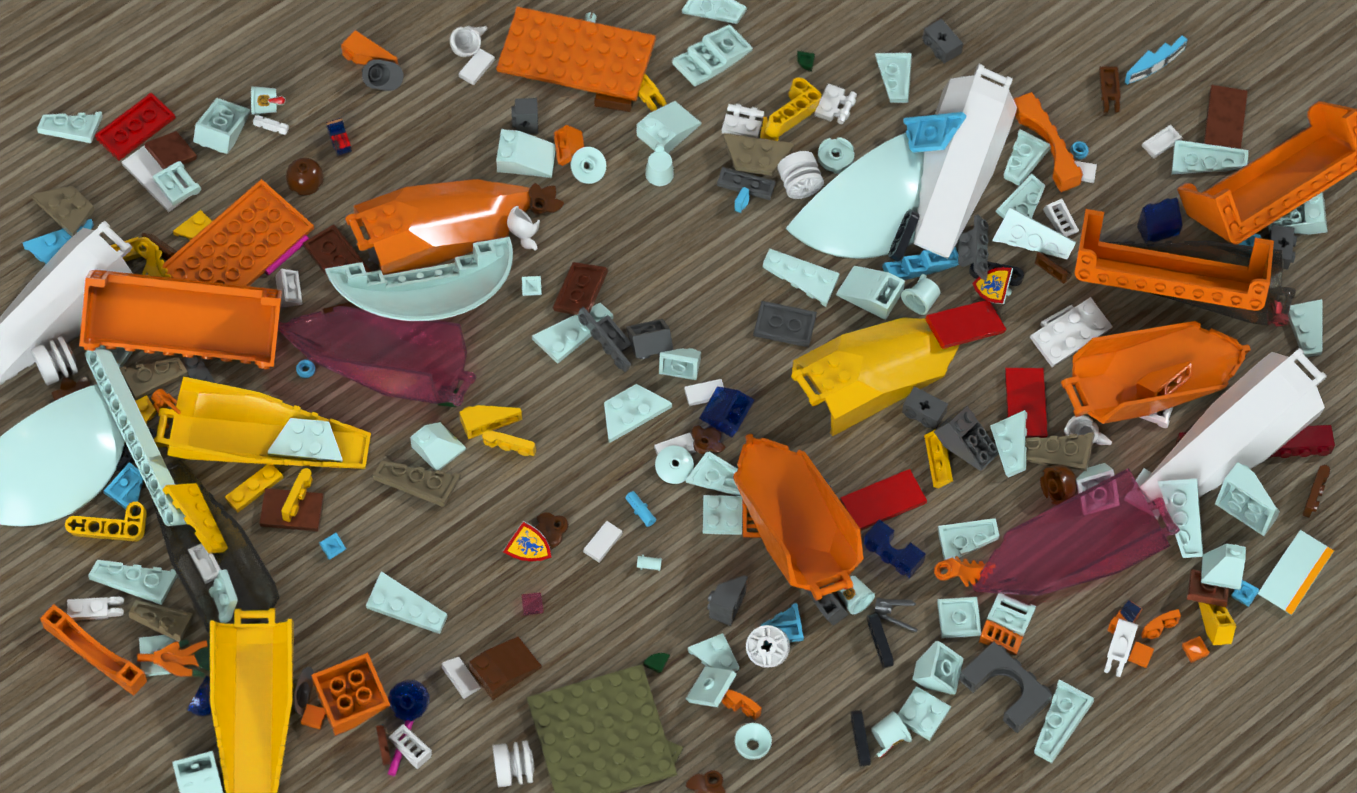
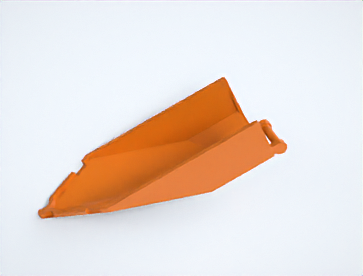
M480 179L408 186L354 205V214L346 216L345 220L352 228L358 241L357 246L359 250L364 251L374 247L379 260L380 270L383 275L432 267L473 252V243L508 237L510 230L507 226V218L509 213L515 206H519V209L525 213L528 211L531 201L529 196L530 188ZM359 227H365L370 238L369 240L364 238Z
M1197 321L1095 337L1073 355L1072 377L1066 378L1060 383L1067 391L1074 407L1075 417L1088 414L1102 424L1148 416L1225 389L1229 384L1228 381L1235 375L1245 360V355L1251 348L1248 344L1241 345L1237 339L1212 328L1210 330L1201 327V323ZM1187 361L1191 362V378L1174 392L1146 399L1137 398L1136 384L1139 379L1150 372ZM1072 385H1075L1076 390H1077V392H1078V394H1079V396H1080V399H1081V401H1082V403H1083L1084 406H1081V404H1080V402H1079V399H1078V397H1077V395H1076V393H1075V390H1074V388H1073Z
M748 434L746 436V444L742 447L737 463L738 470L734 473L733 478L767 551L789 584L810 590L816 601L822 599V596L844 588H853V582L849 575L864 559L860 528L804 451L798 450L796 453L790 451L786 445L766 438L757 439L753 437V434ZM833 582H837V583H835V584H832V585H829V586H826V587H823V588L819 589V588L822 587V586L831 584V583H833Z

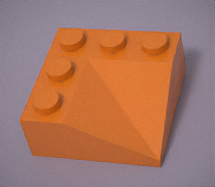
M368 653L311 675L314 688L335 736L357 727L390 706Z

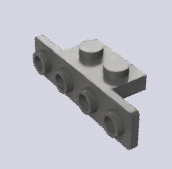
M977 214L974 216V229L961 234L958 239V264L963 268L974 263V271L983 280H986L989 226L987 221Z
M582 307L578 313L581 324L588 327L592 337L602 344L604 352L608 355L610 354L614 359L615 365L624 372H627L631 363L622 352L629 348L632 343L609 315L596 322L589 312Z

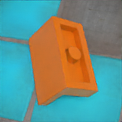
M565 125L554 132L557 162L559 165L564 166L571 161L577 150L584 147L582 131Z

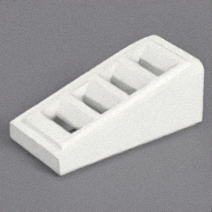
M1063 199L1044 207L1043 210L1058 233L1068 237L1079 232ZM1066 220V222H1067L1066 224H1064V225H1061V224H1060L1061 222H1063V221ZM1070 226L1071 230L1064 232L1063 229Z
M404 724L388 738L416 769L420 768L431 758L432 750ZM404 733L406 734V736L401 741L397 740ZM411 740L412 742L405 747L404 744ZM416 746L417 749L411 753L410 750Z

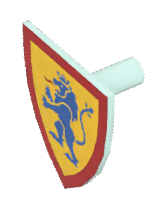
M1002 267L987 271L986 280L979 276L972 283L976 292L988 302L1004 304L1006 295L1010 296L1012 294V290L1008 287L1013 268Z
M524 521L502 551L513 558L523 561H541L552 558L550 546L543 534Z

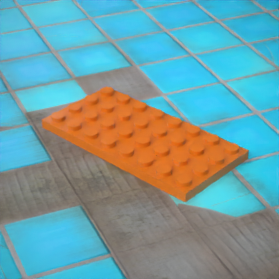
M517 7L496 69L497 72L637 101L656 36Z
M261 179L164 263L163 268L168 269L166 274H170L171 278L250 286L265 273L269 266L302 237L313 231L314 225Z

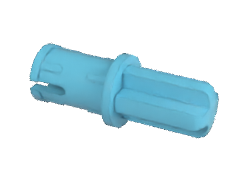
M634 491L629 492L625 498L635 510L634 514L638 515L647 527L653 525L657 519L647 508L648 505L643 503Z

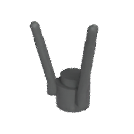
M877 598L875 613L879 614L880 619L888 620L913 632L918 631L906 623L887 616V613L891 614L892 605L915 606V602L912 600Z

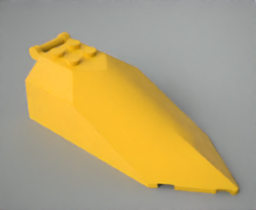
M903 317L842 334L793 360L791 378L799 383L809 397V402L812 406H816L824 401L826 402L831 413L830 434L835 436L906 398L914 386L922 389L945 377L947 368L960 345L942 349L925 318ZM808 376L819 392V395L814 393L804 377Z

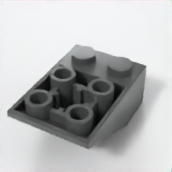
M968 406L953 413L934 430V433L945 448L980 471L999 454L997 446Z

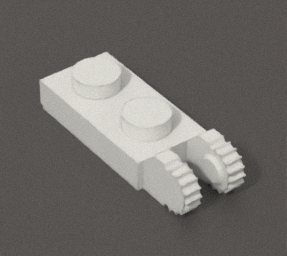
M122 597L68 599L67 614L74 621L119 617L124 614V610L121 608L108 609V606L121 605L124 603V599Z
M1123 619L1118 620L1107 655L1108 660L1104 669L1105 673L1110 671L1112 660L1115 659L1120 661L1116 670V676H1121L1138 624Z

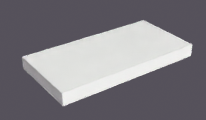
M145 145L122 161V165L168 212L186 200L184 199L173 206L154 182L152 176L162 171L163 168L148 152ZM174 173V175L183 185V187L185 189L188 188L189 186L185 183V181L182 179L179 173Z

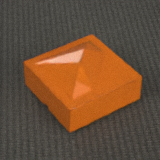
M1200 636L1182 644V648L1191 663L1208 656L1210 653Z

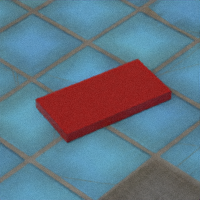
M151 92L96 133L95 139L120 161L176 117Z
M987 300L932 313L925 317L942 349L1003 334L1007 330L993 305Z
M1005 368L1007 418L1025 410L1027 412V436L1025 438H1047L1044 369Z
M910 469L840 497L841 503L856 522L860 531L927 504V499Z

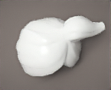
M466 26L453 30L450 36V45L453 52L460 57L474 55L480 49V36L487 30V27L474 28Z
M515 206L509 213L507 226L515 236L521 239L520 244L523 248L537 250V244L531 237L538 231L540 220L533 224L530 217L523 210L519 209V206Z
M1073 416L1064 429L1065 436H1069V434L1084 435L1094 432L1093 444H1112L1110 439L1099 432L1097 423L1093 422L1089 416Z

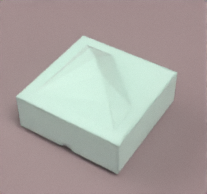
M541 276L522 277L523 296L542 295Z

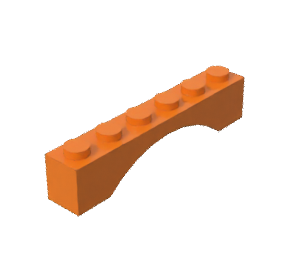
M1032 92L1014 98L1013 100L1017 106L1015 118L1018 123L1032 129L1045 142L1050 144V150L1054 159L1052 179L1059 191L1063 192L1079 186L1083 172L1074 162L1072 153H1069L1066 149L1064 140L1058 136L1057 129L1049 121L1047 112H1044L1041 108L1040 100L1035 98Z
M53 604L40 618L44 629L133 696L147 682L145 673L129 660L116 655L101 645L56 605Z

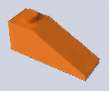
M356 30L341 44L342 55L347 60H352L356 64L366 65L369 61L376 59L398 64L397 57Z
M1187 361L1148 373L1139 379L1136 384L1137 398L1146 399L1171 394L1191 378V362Z

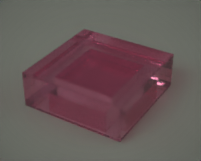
M541 592L521 595L524 615L543 613Z

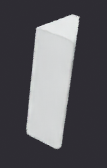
M280 269L275 278L277 289L282 291L281 307L302 305L298 271Z
M459 657L442 663V669L463 699L481 689Z

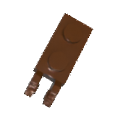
M1099 67L1103 113H1108V101H1114V111L1119 113L1121 95L1118 67Z
M1325 464L1319 467L1302 514L1305 517L1310 518L1312 511L1316 512L1320 501H1317V497L1322 496L1325 489L1323 484H1326L1331 470Z

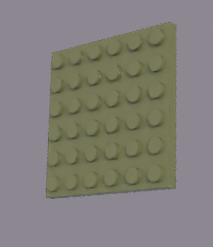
M643 664L527 697L555 793H619L677 776Z

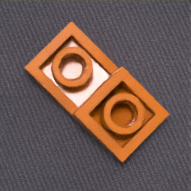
M1179 609L1164 613L1150 621L1142 631V639H1155L1162 634L1164 627L1172 628L1176 626L1181 617Z
M728 689L721 700L728 709L731 708L735 712L741 707L743 713L747 717L751 716L754 720L761 716L762 708L750 698L736 691Z

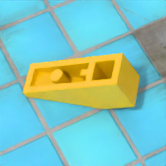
M476 405L473 407L468 406L459 411L460 421L468 439L482 435L484 431H493L522 420L521 408Z
M1198 602L1204 627L1212 644H1232L1236 624L1227 608Z

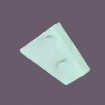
M723 633L688 647V652L698 657L707 667L733 670L734 672L739 670V665Z

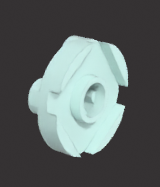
M828 138L819 146L818 162L826 170L840 174L853 164L854 148L844 138ZM837 152L840 153V154H839V157H834L833 154H832V153H835V154H836Z

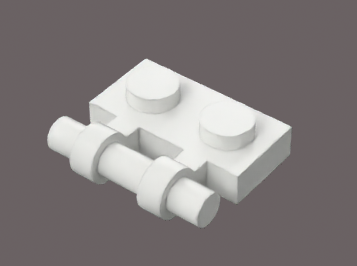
M828 84L814 116L831 122L835 116L838 117L837 122L843 124L850 115L849 111L856 102L857 94L851 91L849 96H844L845 89ZM840 104L844 105L843 109H838Z
M728 104L727 111L734 112V114H726L722 133L758 138L762 121L755 119L756 117L763 118L764 111H760L755 107H752V109L742 107L741 104ZM740 114L749 115L750 118L748 119L739 116Z

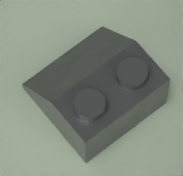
M663 319L626 326L629 340L632 343V351L636 358L646 359L650 355H660V352L673 350L670 328Z
M741 576L721 583L715 591H711L707 607L709 618L729 626L732 625L746 595L747 576Z

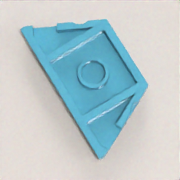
M963 112L904 118L903 121L907 126L906 134L909 138L910 150L913 152L944 150L967 115Z
M92 219L87 220L83 227L80 226L77 232L82 228L92 230ZM60 229L23 242L24 249L32 252L39 261L44 262L46 265L71 236L64 229Z

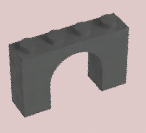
M993 642L961 671L959 680L974 693L993 676L1004 675L1014 679L1020 686L1022 696L1005 712L1003 721L1018 733L1050 703L1052 694L1049 688L1041 685L1031 672H1027L1022 668L1021 663L1017 659L1010 657L1003 646Z

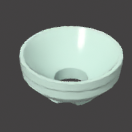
M758 723L743 725L735 736L737 751L747 759L755 760L764 757L772 744L770 732L766 727ZM754 740L759 744V747L756 750H750L747 747V743Z

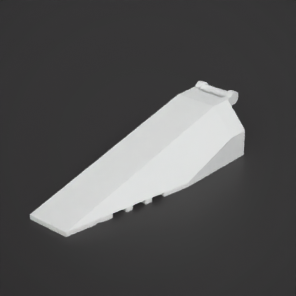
M978 64L974 75L951 78L944 87L935 115L963 112L967 116L944 150L924 152L922 185L919 193L920 203L917 211L919 220L915 228L914 245L947 259L949 258L994 173L1017 110V106L1009 91L1013 78L1009 76L1004 77ZM981 75L993 79L999 83H1002L1003 86H999L993 82L981 78Z
M106 221L102 222L95 231L82 228L71 237L0 316V385L16 376L24 368L34 364L32 348L43 344L50 351L51 340L54 341L56 347H59L58 337L62 336L64 341L69 343L80 336L85 278L90 270L132 273L123 260V257L131 251L132 246L128 242L125 243L109 228L110 225ZM105 233L120 247V250L115 251L101 235Z
M1301 348L1296 350L1290 357L1275 352L1269 353L1212 403L1139 489L1166 517L1169 513L1157 481L1197 478L1200 498L1205 493L1223 484L1224 479L1237 462L1248 466L1250 469L1264 462L1321 415L1325 407L1317 386L1325 380L1327 375L1324 372L1321 373L1310 362ZM1297 359L1315 377L1313 381L1296 365L1295 361Z

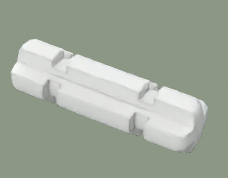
M256 115L253 120L254 126H263L264 129L274 132L279 131L283 135H286L289 130L288 124H279L278 121L269 118L263 119L259 115Z

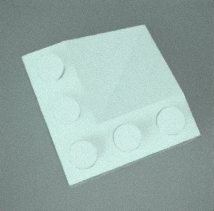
M1237 462L1224 479L1215 504L1259 534L1265 536L1276 521L1280 511L1272 502L1255 473L1248 466Z

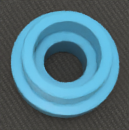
M1078 141L1072 144L1070 153H1072L1074 158L1084 159L1088 155L1089 150L1084 142Z
M301 360L296 366V372L302 378H309L315 373V365L310 360Z

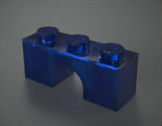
M879 519L865 535L863 544L870 552L878 554L885 563L893 565L901 575L911 578L924 563L926 553L911 542L904 549L893 548L890 542L893 540L895 530Z

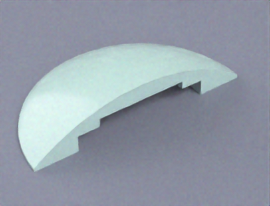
M906 133L886 141L859 158L828 183L786 227V230L804 244L818 251L838 257L864 259L888 255L905 213L910 209L916 213L918 211L920 203L919 193L922 185L921 177L924 168V152H913L910 150L909 138ZM915 229L908 246L914 243Z
M510 237L473 243V254L455 257V263L383 275L381 270L366 272L363 262L326 268L325 272L332 285L343 297L370 313L403 321H432L468 312L490 299L502 287L510 273L513 250Z
M98 384L83 388L48 404L0 436V525L35 526L61 519L90 502L109 482L120 462L125 440Z

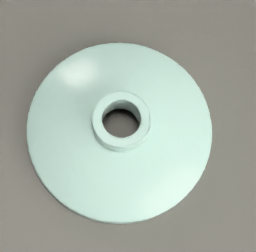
M583 147L574 153L571 159V171L580 182L592 184L604 176L606 160L603 154L596 148ZM584 163L589 165L588 169L584 168Z
M668 446L662 449L655 460V469L658 476L670 484H679L686 481L694 468L691 454L680 446ZM673 460L678 461L679 465L677 467L672 465Z

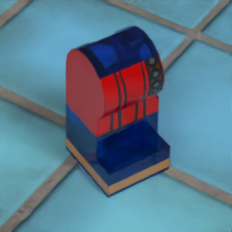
M342 118L326 122L327 132L337 156L352 152Z

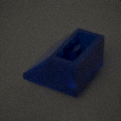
M1177 197L1173 199L1167 198L1156 204H1147L1142 208L1137 228L1146 245L1180 235L1183 224Z
M717 386L699 419L732 438L742 424L754 399L739 390Z

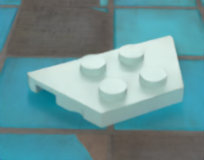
M638 384L605 401L604 409L609 443L672 408V403Z
M290 418L267 453L268 456L343 462L329 421Z

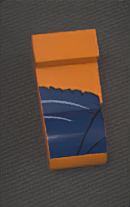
M1128 600L1122 610L1111 620L1107 630L1114 634L1119 619L1135 623L1142 612V608Z

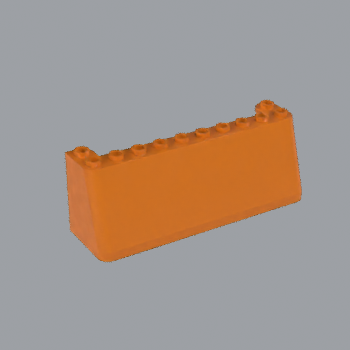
M1319 101L1308 110L1310 127L1203 193L1198 192L1195 185L1191 183L1183 184L1177 190L1186 214L1229 243L1239 244L1357 171V109Z
M1090 209L1085 210L1075 267V277L1078 280L1253 311L1261 310L1265 306L1271 278L1273 240L1255 238L1249 266L1247 267L1100 242L1099 238L1104 212Z
M90 270L85 278L79 346L84 347V350L95 351V348L103 345L106 349L122 347L125 351L131 352L141 349L144 350V353L150 354L160 351L164 355L173 356L174 353L182 354L183 357L188 358L198 355L206 360H212L213 357H217L225 362H232V359L240 360V363L251 364V361H255L258 368L270 369V367H274L282 291L252 286Z

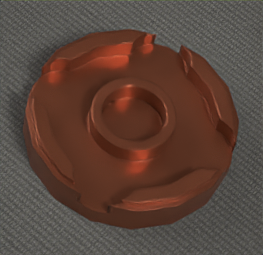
M383 725L376 726L383 766L391 763L385 728Z

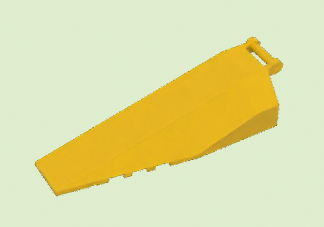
M183 377L176 404L181 414H177L172 409H159L158 416L160 418L154 441L157 447L168 448V456L190 460L355 469H365L370 432L343 424L334 419H326L318 416V413L307 412L299 406L285 404L280 399L260 392ZM167 418H173L170 438L166 439L164 434ZM290 418L329 421L343 462L268 456L267 453Z
M275 608L249 611L235 609L234 624L210 621V704L226 793H278L293 701L294 621L288 619L287 622L275 623ZM269 618V623L241 624V619Z

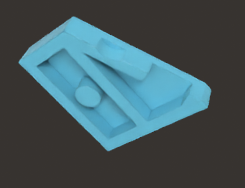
M129 462L104 490V494L125 510L129 503L138 502L143 484V478L139 469ZM136 508L132 511V515L135 514Z
M797 603L792 604L791 608L783 613H778L773 619L761 624V626L770 625L780 628L786 633L790 642L803 641L804 637ZM765 641L764 646L772 645V643Z

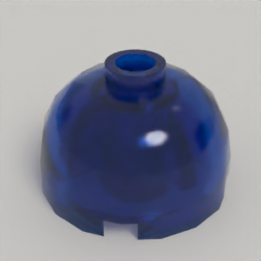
M207 675L187 708L189 712L197 716L206 717L212 714L210 677Z
M416 680L399 682L390 690L388 696L390 709L392 708L395 713L394 715L401 720H416L428 709L430 703L428 690L421 682Z

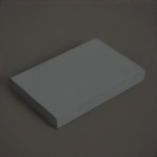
M761 301L753 336L809 347L817 312Z

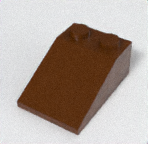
M519 637L487 649L469 661L470 672L492 700H495L542 668L541 664Z

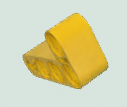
M797 77L793 79L788 94L791 101L769 116L765 129L768 136L773 138L781 136L815 112L822 95L804 78Z
M131 502L126 508L125 520L71 516L66 520L65 528L69 533L77 537L139 541L145 534L147 511L141 503ZM135 508H141V513L138 516H132V511ZM77 522L80 526H85V530L82 527H76L74 530L72 525H76ZM98 523L99 530L91 532V526ZM114 525H118V532L115 534H111V527ZM138 527V533L134 536H131V528Z

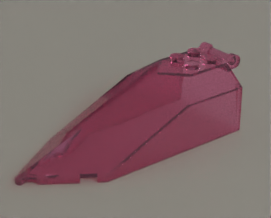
M344 306L334 307L333 312L322 314L319 311L292 318L287 323L279 322L278 330L308 360L384 396L434 404L451 402L455 406H461L469 386L476 380L474 373L464 371L467 349L461 325L458 323L438 320L403 321L382 317L364 309ZM460 380H464L457 394L453 393Z
M1127 468L1007 531L1003 536V543L999 549H995L982 569L980 579L972 587L975 592L1040 596L1118 574L1170 547L1171 545L1166 537L1178 533L1180 529L1173 522L1162 497L1147 503L1133 474ZM1158 509L1167 527L1161 529L1152 512L1153 510Z

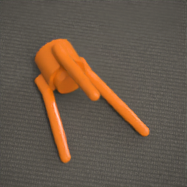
M158 389L152 394L151 399L154 402L153 406L157 413H159L161 407L167 408L170 406L177 414H181V411L174 405L177 404V400L169 393L167 394L163 389Z

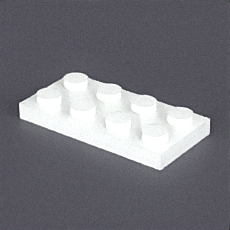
M1090 297L1033 333L1030 339L1050 366L1054 367L1077 352L1092 338L1100 337L1110 331L1113 326Z

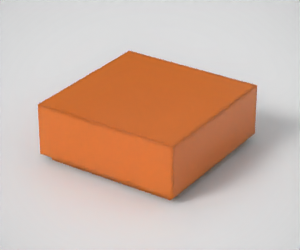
M1136 641L1128 661L1147 668L1154 648Z
M307 704L301 724L320 730L326 716L324 708Z

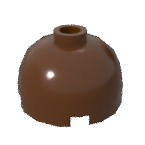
M307 157L298 158L288 166L286 171L287 185L291 191L298 192L299 195H311L317 192L318 188L323 184L322 169L313 159Z
M1053 465L1042 471L1044 476L1040 477L1041 489L1046 498L1050 496L1053 501L1051 502L1052 504L1059 505L1074 497L1077 492V477L1070 468L1063 465Z

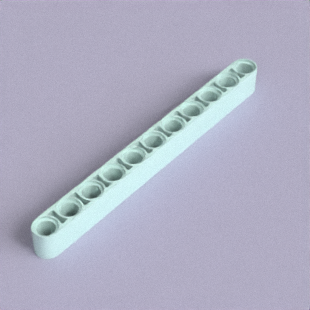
M106 348L88 351L86 355L87 363L163 522L167 526L186 525L187 523L183 519L185 517L180 508H175L172 504L174 501L169 494L166 495L162 490L166 485H175L112 352Z

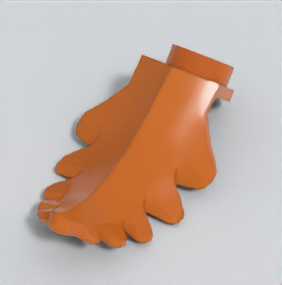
M955 556V558L952 557L939 562L934 568V574L942 581L958 576L966 587L969 586L968 581L973 586H976L975 579L979 583H983L982 577L988 579V573L992 575L996 565L989 562L984 564L983 561H979L977 564L975 560H972L970 564L967 559L964 558L962 562L958 556ZM948 569L946 574H942L941 571Z

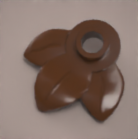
M534 183L529 189L531 199L529 207L535 214L554 213L559 211L564 205L563 201L555 199L556 186L554 185L541 189L538 184ZM539 204L541 208H537L535 205Z
M63 377L60 386L61 390L53 391L52 395L56 401L68 394L89 387L90 384L86 377L81 378L77 383L70 378Z
M700 425L693 427L691 435L694 438L693 447L696 452L700 454H705L709 451L720 453L725 450L724 444L719 442L721 432L718 429L711 427L705 430Z
M548 512L538 515L537 520L540 524L536 525L535 528L546 538L551 550L562 542V534L568 529V521L563 516H554ZM557 522H561L559 527H555Z
M715 770L708 771L705 775L695 774L686 783V788L696 791L695 793H725V789L722 786L723 776ZM713 778L716 779L717 782L712 784L709 782V780Z

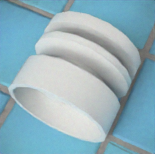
M799 151L783 158L778 164V172L790 198L802 199L818 192L824 185L823 177L812 152Z
M62 336L57 338L59 347H56L53 340L50 341V351L43 344L31 349L37 367L47 386L59 381V371L66 378L69 377L66 368H69L73 375L78 373L74 354Z
M770 625L760 626L754 629L748 636L746 651L750 660L756 665L766 668L776 667L782 664L788 657L790 641L786 633L780 628ZM765 641L773 645V647H770L769 652L762 648L765 645Z
M527 740L522 741L523 750L520 751L518 750L517 742L513 744V752H509L506 743L493 745L498 787L512 786V776H517L519 784H523L522 775L526 774L527 783H533L534 763L532 751Z

